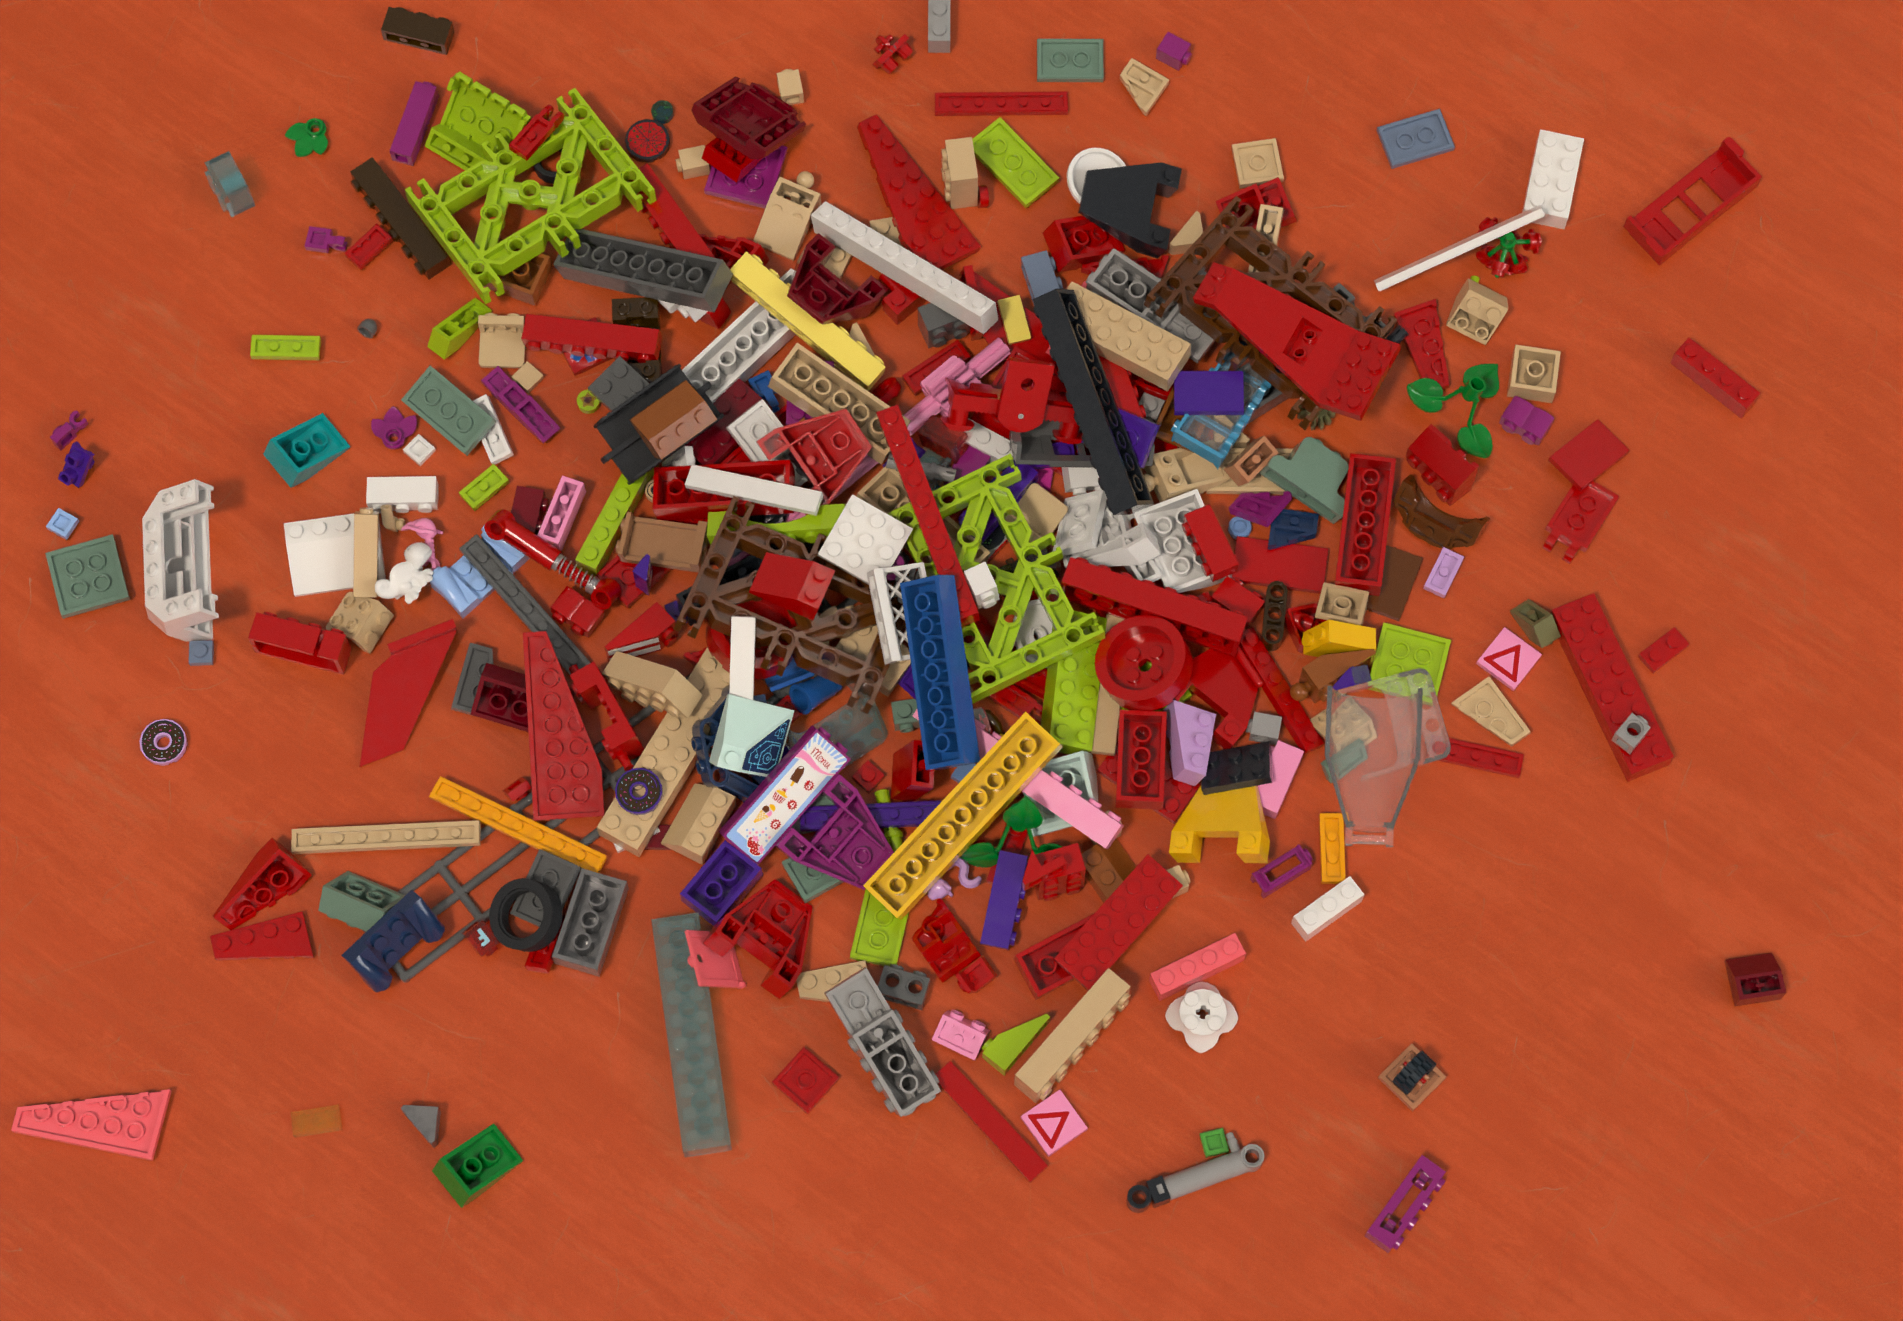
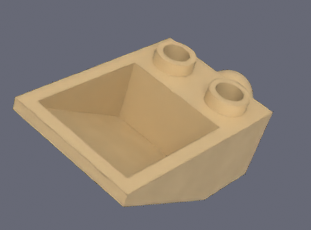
M808 171L798 174L797 184L779 177L753 242L760 244L762 248L794 261L812 224L811 214L822 203L821 194L809 189L814 184V176Z
M1213 440L1202 442L1217 451ZM1182 448L1154 454L1153 465L1145 466L1144 469L1147 474L1143 475L1149 492L1154 489L1159 502L1198 489L1199 494L1230 480L1229 475L1223 470L1225 468L1223 463L1217 469L1213 463Z

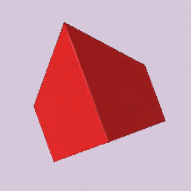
M1316 603L1287 608L1284 626L1297 651L1300 653L1303 652V632L1311 629L1318 606Z

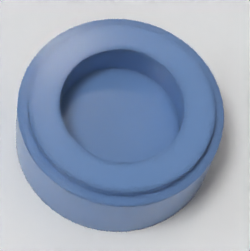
M1237 516L1232 518L1228 526L1230 536L1234 539H1237V536L1248 537L1251 532V522Z

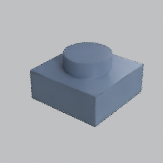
M213 640L189 641V665H213Z

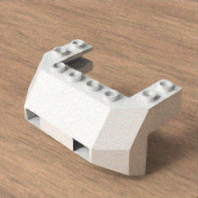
M196 479L160 490L142 518L145 607L148 619L166 635L186 642L212 640L213 619L219 618V614L215 612V601L218 600V596L211 592L208 510L214 508V503H211V491H214V486Z

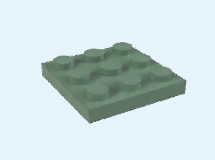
M113 534L45 553L60 614L63 619L130 600Z

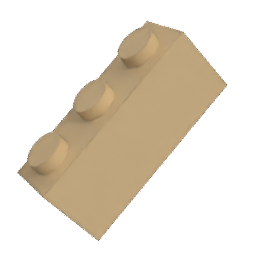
M694 784L661 844L703 865L720 835L719 830L728 821L736 807V797L719 788Z

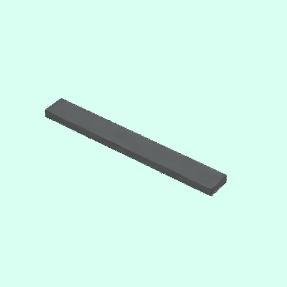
M477 534L459 548V551L531 632L547 631L558 661L569 675L571 674L569 667L577 664L578 668L581 669L590 664V661Z

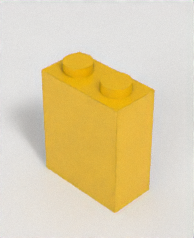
M1327 620L1303 632V654L1320 657L1326 654L1368 649L1376 651V628Z

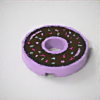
M168 719L155 720L147 725L141 733L139 741L140 749L146 759L155 765L161 766L178 761L185 753L187 747V737L182 727L173 720ZM163 737L169 738L168 746L164 748L158 747L159 739Z

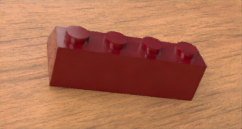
M486 663L481 674L470 715L528 732L525 674ZM570 688L571 693H572L573 698H574L575 693H574V691Z

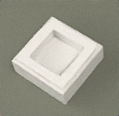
M419 434L403 449V452L419 466L436 451L435 447Z

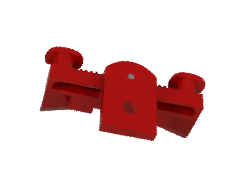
M1008 357L1002 389H996L992 385L970 383V387H967L945 377V382L948 384V403L950 407L948 417L942 416L941 422L951 430L964 432L973 429L975 423L968 419L969 411H975L976 413L980 411L981 414L984 412L985 414L997 415L1001 424L1013 432L1031 431L1043 423V419H1045V421L1049 420L1051 422L1054 420V422L1058 421L1060 423L1059 430L1053 429L1052 431L1053 436L1060 442L1080 444L1083 433L1079 432L1080 426L1075 422L1073 406L1068 402L1066 395L1061 396L1060 393L1049 392L1055 367L1053 362ZM1030 378L1033 380L1031 386H1021L1024 379Z

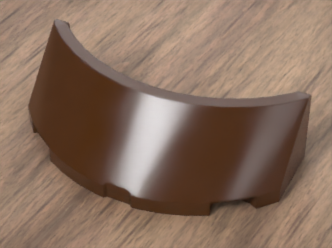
M1411 474L1402 481L1393 500L1395 508H1398L1403 518L1402 522L1417 538L1439 548L1453 549L1455 547L1474 545L1490 520L1487 516L1479 519H1464L1443 512L1424 496L1414 476Z

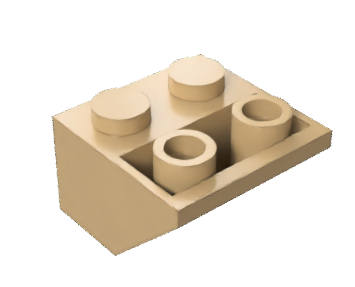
M1468 278L1456 296L1446 326L1486 345L1509 309L1507 297Z

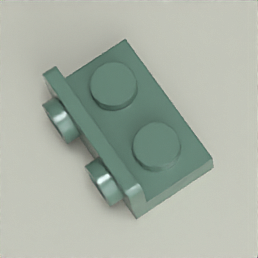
M915 699L891 702L895 731L900 730L901 733L912 732L915 728H920L919 720L913 717L917 710Z

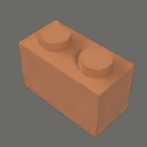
M1265 436L1253 440L1223 470L1239 487L1250 482L1267 465L1268 461L1279 452Z

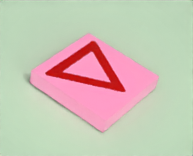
M1504 627L1476 664L1514 691L1541 658L1542 654Z
M1058 1090L1021 1116L1022 1121L1048 1157L1088 1130L1061 1090Z

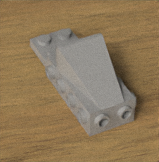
M1113 248L1108 255L1102 258L1097 270L1091 272L1086 279L1087 289L1191 343V356L1189 358L1198 364L1215 340L1179 313L1177 302L1162 319L1155 314V311L1159 309L1162 302L1164 304L1166 302L1161 296H1158L1152 302L1149 309L1144 306L1147 295L1161 278L1156 277L1146 268L1138 265L1129 259L1128 256ZM1168 285V288L1175 290L1173 287ZM1203 313L1204 316L1211 318V317H1210L1209 315H1207L1206 313Z
M866 967L824 992L847 1030V1034L850 1037L847 1040L849 1046L861 1058L859 1062L865 1072H871L874 1077L871 1082L877 1092H883L886 1100L883 1102L890 1113L895 1112L900 1117L907 1116L913 1113L917 1106L923 1102H930L936 1097V1094L941 1092L937 1085L939 1079L933 1070L929 1071L925 1065L927 1063L926 1057L921 1050L917 1051L913 1044L915 1042L914 1037L909 1030L905 1031L901 1024L903 1022L902 1017L896 1009L893 1011Z

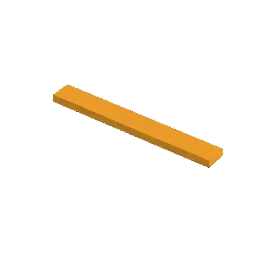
M441 776L429 795L430 799L474 820H479L480 823L530 847L544 850L583 869L600 873L607 859V855Z

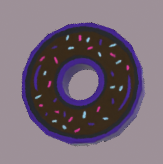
M633 768L625 772L618 779L615 794L620 807L626 812L633 815H645L656 809L662 799L663 789L658 776L652 771L644 768ZM636 786H643L646 792L642 797L637 798L633 796V790Z

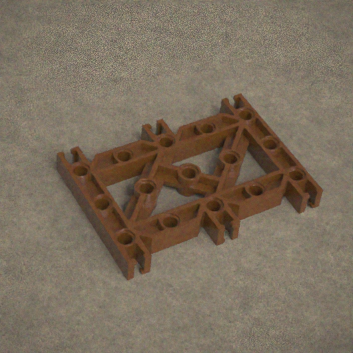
M1236 196L1150 291L1144 306L1149 309L1152 302L1158 296H1161L1166 302L1165 304L1162 302L1159 309L1155 311V314L1162 319L1177 302L1179 313L1217 343H1226L1219 351L1216 362L1223 365L1225 363V356L1229 352H1233L1238 358L1237 360L1235 358L1230 360L1231 365L1228 371H1237L1245 360L1249 358L1253 371L1289 399L1299 398L1292 406L1287 417L1293 420L1296 414L1300 413V409L1305 408L1311 414L1306 415L1304 420L1299 423V426L1306 430L1323 409L1318 407L1284 374L1278 373L1275 370L1278 368L1215 309L1194 303L1193 297L1206 276L1201 275L1203 271L1227 246L1259 271L1244 274L1284 294L1288 293L1294 299L1358 331L1385 339L1393 329L1397 319L1390 315L1388 317V324L1384 328H1380L1374 323L1375 321L1380 323L1382 320L1381 316L1384 309L1379 306L1369 319L1364 322L1361 310L1326 283L1315 282L1321 275L1326 265L1325 263L1320 261L1317 267L1312 270V273H1308L1303 268L1314 258V255L1309 251L1292 267L1290 256L1253 227H1244L1254 211L1252 207L1247 205L1244 208L1246 210L1240 218L1232 214L1233 211L1235 213L1239 211L1238 206L1241 199ZM1222 225H1228L1230 228H1225ZM1258 252H1262L1266 256H1261ZM1195 255H1200L1203 259H1198ZM1294 279L1299 280L1301 284L1296 283ZM1168 285L1173 286L1176 289L1172 290L1168 288ZM1329 307H1334L1337 311H1332ZM1203 313H1208V314H1210L1212 317H1211V318L1206 317V316H1204ZM1239 341H1244L1248 345H1242Z
M733 496L676 621L674 630L680 632L682 625H685L687 621L684 618L688 616L697 621L696 624L694 623L692 630H689L687 634L695 639L704 618H706L712 629L731 637L732 616L756 617L755 648L769 646L760 666L761 668L769 670L771 655L775 654L783 658V662H778L777 666L779 667L776 672L777 675L782 677L790 657L793 656L798 667L841 686L855 683L847 706L853 708L856 700L859 701L860 699L857 693L861 692L868 695L869 699L865 706L861 707L860 711L869 714L890 665H885L879 633L877 632L865 661L823 643L835 638L844 639L853 632L877 625L869 585L817 556L822 541L825 542L827 538L820 533L811 552L808 553L804 543L758 523L746 526L755 505L746 502L744 517L741 518L738 515L732 514V511L737 512V503L739 501L738 497ZM727 527H733L736 531H730ZM770 546H776L779 550H774ZM736 548L762 560L766 552L814 561L835 570L828 589L856 600L863 605L851 609L841 608L835 614L819 618L818 613H816L813 621L787 610L788 614L794 618L797 624L796 627L788 628L737 606L750 600H762V598L749 593L758 570L753 571L747 577L720 585ZM710 565H716L719 569H713ZM855 583H861L864 587H858ZM897 596L891 599V604L899 611L902 605L897 602ZM692 603H698L702 607H695ZM899 617L895 622L896 629L903 633L906 623ZM839 621L846 622L848 626L841 625ZM779 641H785L788 645H782ZM826 659L830 661L831 664H825L822 660ZM865 678L872 679L874 683L867 682Z

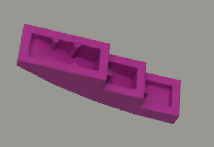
M499 366L481 380V383L543 444L560 430V427L530 395L528 396L514 380L512 381Z

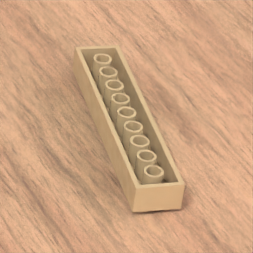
M708 647L687 679L703 694L688 718L680 715L674 717L667 712L633 767L650 770L658 776L663 789L660 803L654 811L645 815H633L620 807L615 797L597 826L598 834L601 837L638 857L642 854L695 767L696 761H698L696 751L693 750L691 744L693 724L697 720L703 719L721 697L723 688L730 684V673L722 668V665L714 656L712 657ZM707 724L703 727L706 735L710 734V727ZM636 786L633 790V796L637 798L642 797L646 792L643 786Z

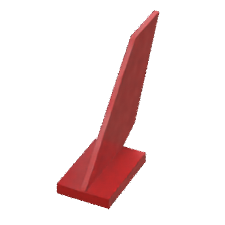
M972 265L963 266L959 274L960 281L996 302L998 321L984 334L970 326L971 341L980 340L983 336L989 345L995 339L1000 338L1008 346L1010 353L1016 346L1040 361L1053 362L1055 365L1054 369L1059 370L1051 355L1046 353L1049 342L1042 334L1041 328L1043 326L1035 313L1023 306L1031 340L1009 345L997 301L1009 298L1010 296L975 273Z
M453 619L387 644L391 656L372 675L359 767L404 750L453 638L458 633Z

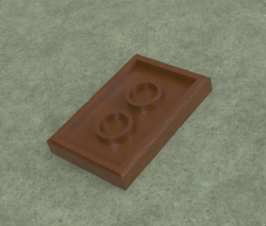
M1386 545L1380 596L1369 595L1366 610L1399 621L1423 558Z

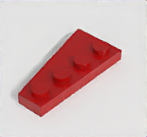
M1436 299L1395 312L1393 317L1397 319L1396 324L1404 328L1409 334L1403 340L1420 379L1430 378L1437 381L1443 390L1449 388Z

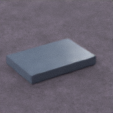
M1440 109L1377 127L1376 130L1391 169L1454 151L1455 149Z

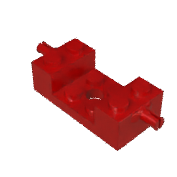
M594 661L581 669L578 668L577 664L569 667V671L574 683L570 684L581 704L587 703L591 710L602 704L613 723L601 731L605 738L601 740L603 746L613 761L618 759L625 771L631 770L634 767L631 760L640 756L645 748L616 696Z

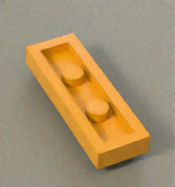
M1320 813L1321 884H1339L1346 879L1343 813Z

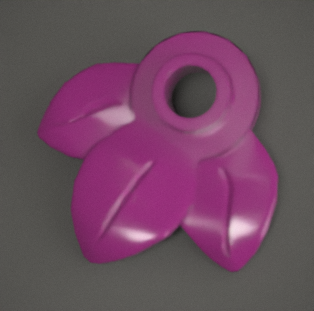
M394 406L387 411L383 420L372 419L371 429L374 435L381 438L383 444L389 449L400 448L404 444L405 438L411 436L417 427L415 415L403 418L400 411ZM393 436L398 437L395 442H391L390 438Z

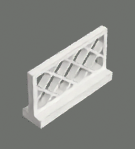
M924 562L889 568H877L867 572L885 665L911 660L910 654L902 656L900 649L903 640L908 642L907 631L905 630L904 633L896 629L895 624L899 617L905 621V616L902 613L904 610L903 605L898 611L892 606L891 599L894 594L902 599L901 592L897 589L903 581H911L906 577L910 569L918 568L920 579L927 577ZM886 573H894L900 578L895 587L887 583Z

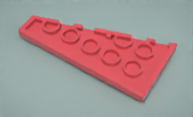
M161 1090V1092L152 1093L143 1092L127 1096L117 1095L92 1098L76 1102L66 1101L50 1105L41 1104L17 1107L11 1131L13 1133L153 1161L171 1090Z

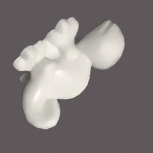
M423 542L409 545L404 552L406 561L398 563L392 568L389 580L381 579L376 582V594L384 599L395 598L396 600L405 595V602L407 604L416 600L419 597L421 588L433 579L432 575L434 572L432 569L423 570L422 567L432 554L430 547Z

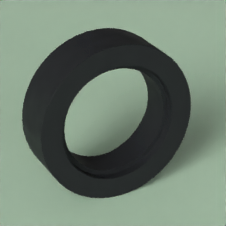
M520 878L506 883L496 893L491 903L489 920L492 932L501 944L511 949L533 952L546 947L556 937L562 923V905L558 895L547 884L531 879ZM532 892L542 903L543 919L535 933L525 938H519L510 928L509 910L513 902L520 895Z

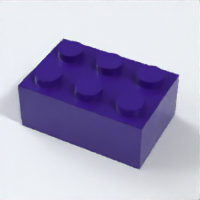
M724 840L680 893L681 901L714 926L727 913L736 908L763 876L762 868Z

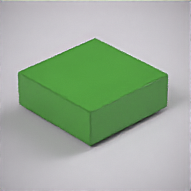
M1223 1128L1199 1134L1205 1158L1229 1153Z

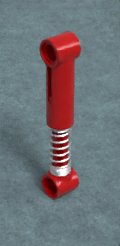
M498 510L485 523V532L491 539L505 541L549 571L552 569L554 571L559 570V574L563 573L564 578L569 577V581L574 580L575 584L579 583L580 588L585 587V591L591 594V601L597 608L608 609L621 595V586L616 580L612 578L603 580L596 576L593 578V574L591 576L588 575V571H582V567L579 569L577 564L574 566L571 564L572 560L570 562L566 560L567 557L562 555L561 550L516 522L515 517L508 510Z

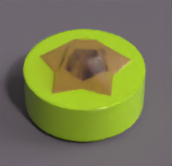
M588 390L582 391L577 397L578 408L583 413L591 414L598 410L600 401Z

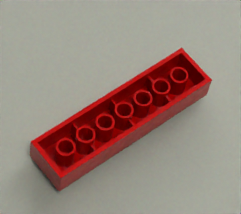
M1070 557L1061 581V587L1068 601L1124 620L1138 615H1154L1164 618L1178 629L1184 640L1234 657L1239 648L1248 619L1247 616H1244L1238 610L1229 611L1223 609L1217 603H1206L1200 601L1194 595L1185 596L1179 594L1170 587L1161 588L1155 586V583L1149 580L1140 581L1134 579L1128 573H1117L1111 571L1105 565L1096 566L1080 557L1076 559Z
M1592 593L1552 609L1551 614L1561 636L1558 640L1626 781L1629 782L1670 765L1674 758L1671 749L1595 594ZM1631 713L1646 719L1651 728L1634 751L1629 754L1614 743L1612 738ZM1627 729V732L1630 735H1638V732L1635 729Z

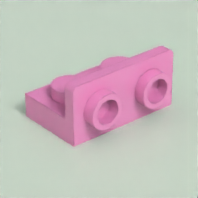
M947 1010L942 1015L932 1040L970 1059L976 1060L990 1030L986 1029V1025L980 1021L965 1019L964 1014L959 1011Z

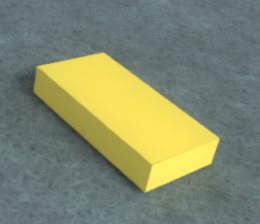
M1020 295L998 300L997 304L1008 344L1031 340Z

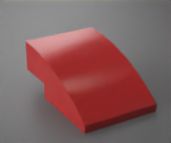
M717 137L705 146L701 158L736 183L762 160L748 158Z
M1279 177L1259 186L1255 183L1215 201L1221 213L1236 196L1241 199L1238 206L1239 211L1237 213L1233 211L1232 214L1240 218L1246 210L1244 208L1247 205L1252 207L1254 211L1244 227H1253L1255 230L1261 204L1284 209L1281 228L1297 222Z

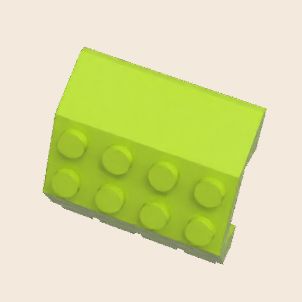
M459 71L450 78L447 90L452 91L441 123L431 128L425 147L461 169L467 170L480 161H487L483 155L481 143L488 140L491 144L489 148L495 154L499 151L495 148L496 141L494 136L500 133L507 143L510 144L530 122L531 116L527 115L526 110L513 103L511 105L509 100L495 92L492 94L489 88L477 81L473 83L472 78Z

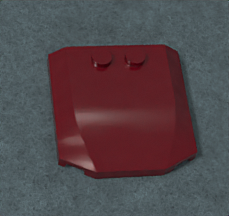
M738 77L732 78L693 104L691 111L699 125L750 159L765 158L803 132L806 126L804 121L801 123L797 119V111L789 104L759 84L751 82L749 86L740 83V78Z

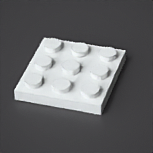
M852 494L817 556L869 585L867 572L877 568L892 567L913 528Z

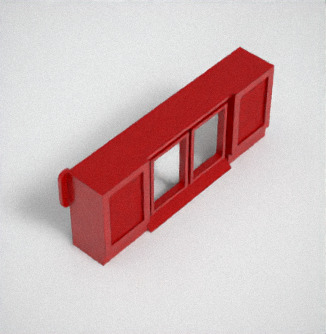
M1726 137L1719 149L1635 217L1628 216L1623 227L1660 266L1723 213L1758 186L1762 176L1743 157L1744 150L1731 137ZM1700 179L1723 202L1708 215L1684 193ZM1677 197L1700 220L1685 234L1661 211Z

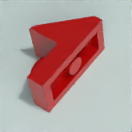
M1032 850L1022 881L1023 890L1026 891L1066 870L1067 862L1064 856L1061 855L1058 858L1052 856L1043 862L1044 865L1041 866Z

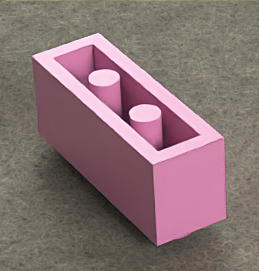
M565 476L561 477L538 532L539 537L561 551L586 493L583 482Z
M1279 740L1275 747L1271 746L1272 783L1258 785L1263 813L1273 819L1277 817L1304 753L1303 750Z

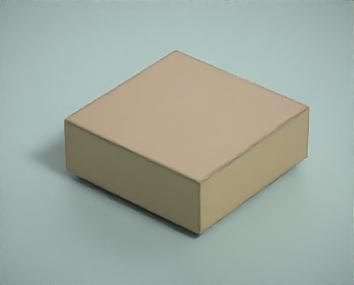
M528 361L512 376V380L528 394L544 379V375Z

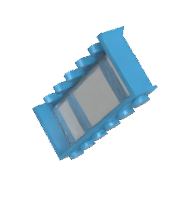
M1239 341L1242 345H1248L1244 341ZM1229 352L1224 358L1225 363L1223 365L1218 363L1215 369L1211 367L1209 371H1228L1231 365L1230 360L1232 358L1237 360L1238 356L1233 352ZM1249 358L1237 370L1243 371L1244 415L1185 414L1181 421L1176 420L1171 429L1173 432L1172 442L1175 441L1208 460L1217 469H1219L1260 402L1272 386L1251 369Z

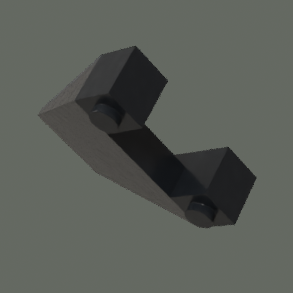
M1159 162L1088 170L1085 175L1078 213L1135 252L1157 259L1167 250L1171 229L1150 223L1155 194L1169 198L1177 191L1182 169Z

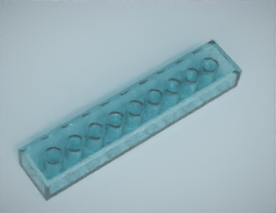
M699 913L651 919L684 1157L732 1150L710 987L698 986L695 970L687 961L690 951L684 931H702ZM697 955L699 962H702L701 957Z

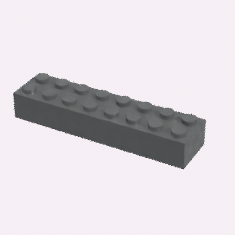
M574 229L579 235L581 247L575 249L572 241L567 237L564 243L569 254L563 258L558 254L553 264L561 276L567 280L709 312H715L733 275L722 259L584 229Z

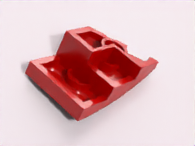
M938 899L935 910L930 916L925 917L922 926L917 929L911 939L943 983L979 958L981 954L942 899Z

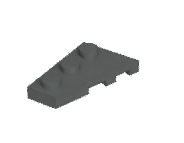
M474 643L469 644L451 710L471 714L486 663L493 664L492 648Z

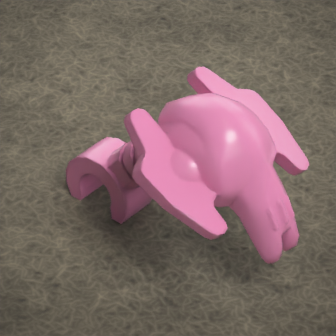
M420 518L403 526L401 531L410 529L416 531L419 537L425 539V544L432 550L430 558L423 566H427L431 562L432 571L440 567L439 561L435 558V546L432 538L437 533L443 534V531L436 530L435 524L427 518Z

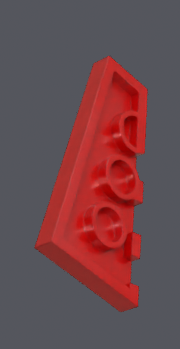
M303 911L210 936L216 960L314 958Z

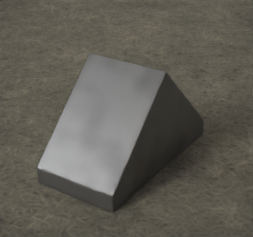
M403 1105L401 1107L402 1112L431 1146L435 1148L438 1145L440 1109L433 1106Z

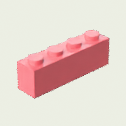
M1236 933L1151 973L1149 982L1159 1001L1244 961L1246 952Z

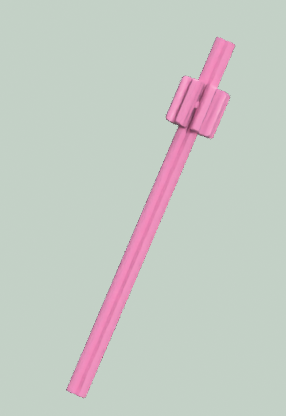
M997 338L966 364L961 358L952 356L922 380L920 386L926 397L903 415L911 420L907 428L910 436L939 412L942 416L948 417L950 405L948 403V384L945 382V377L967 387H970V383L982 384L979 379L1011 354L1008 346L1000 338ZM866 455L832 500L878 462ZM794 511V513L789 514L786 522L802 518L806 515L805 513ZM742 551L735 558H731L728 567L751 554Z

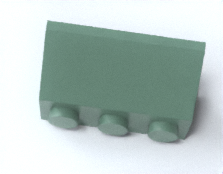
M347 871L323 885L318 911L327 914L332 919L341 920L350 927L359 928L367 932L405 895Z

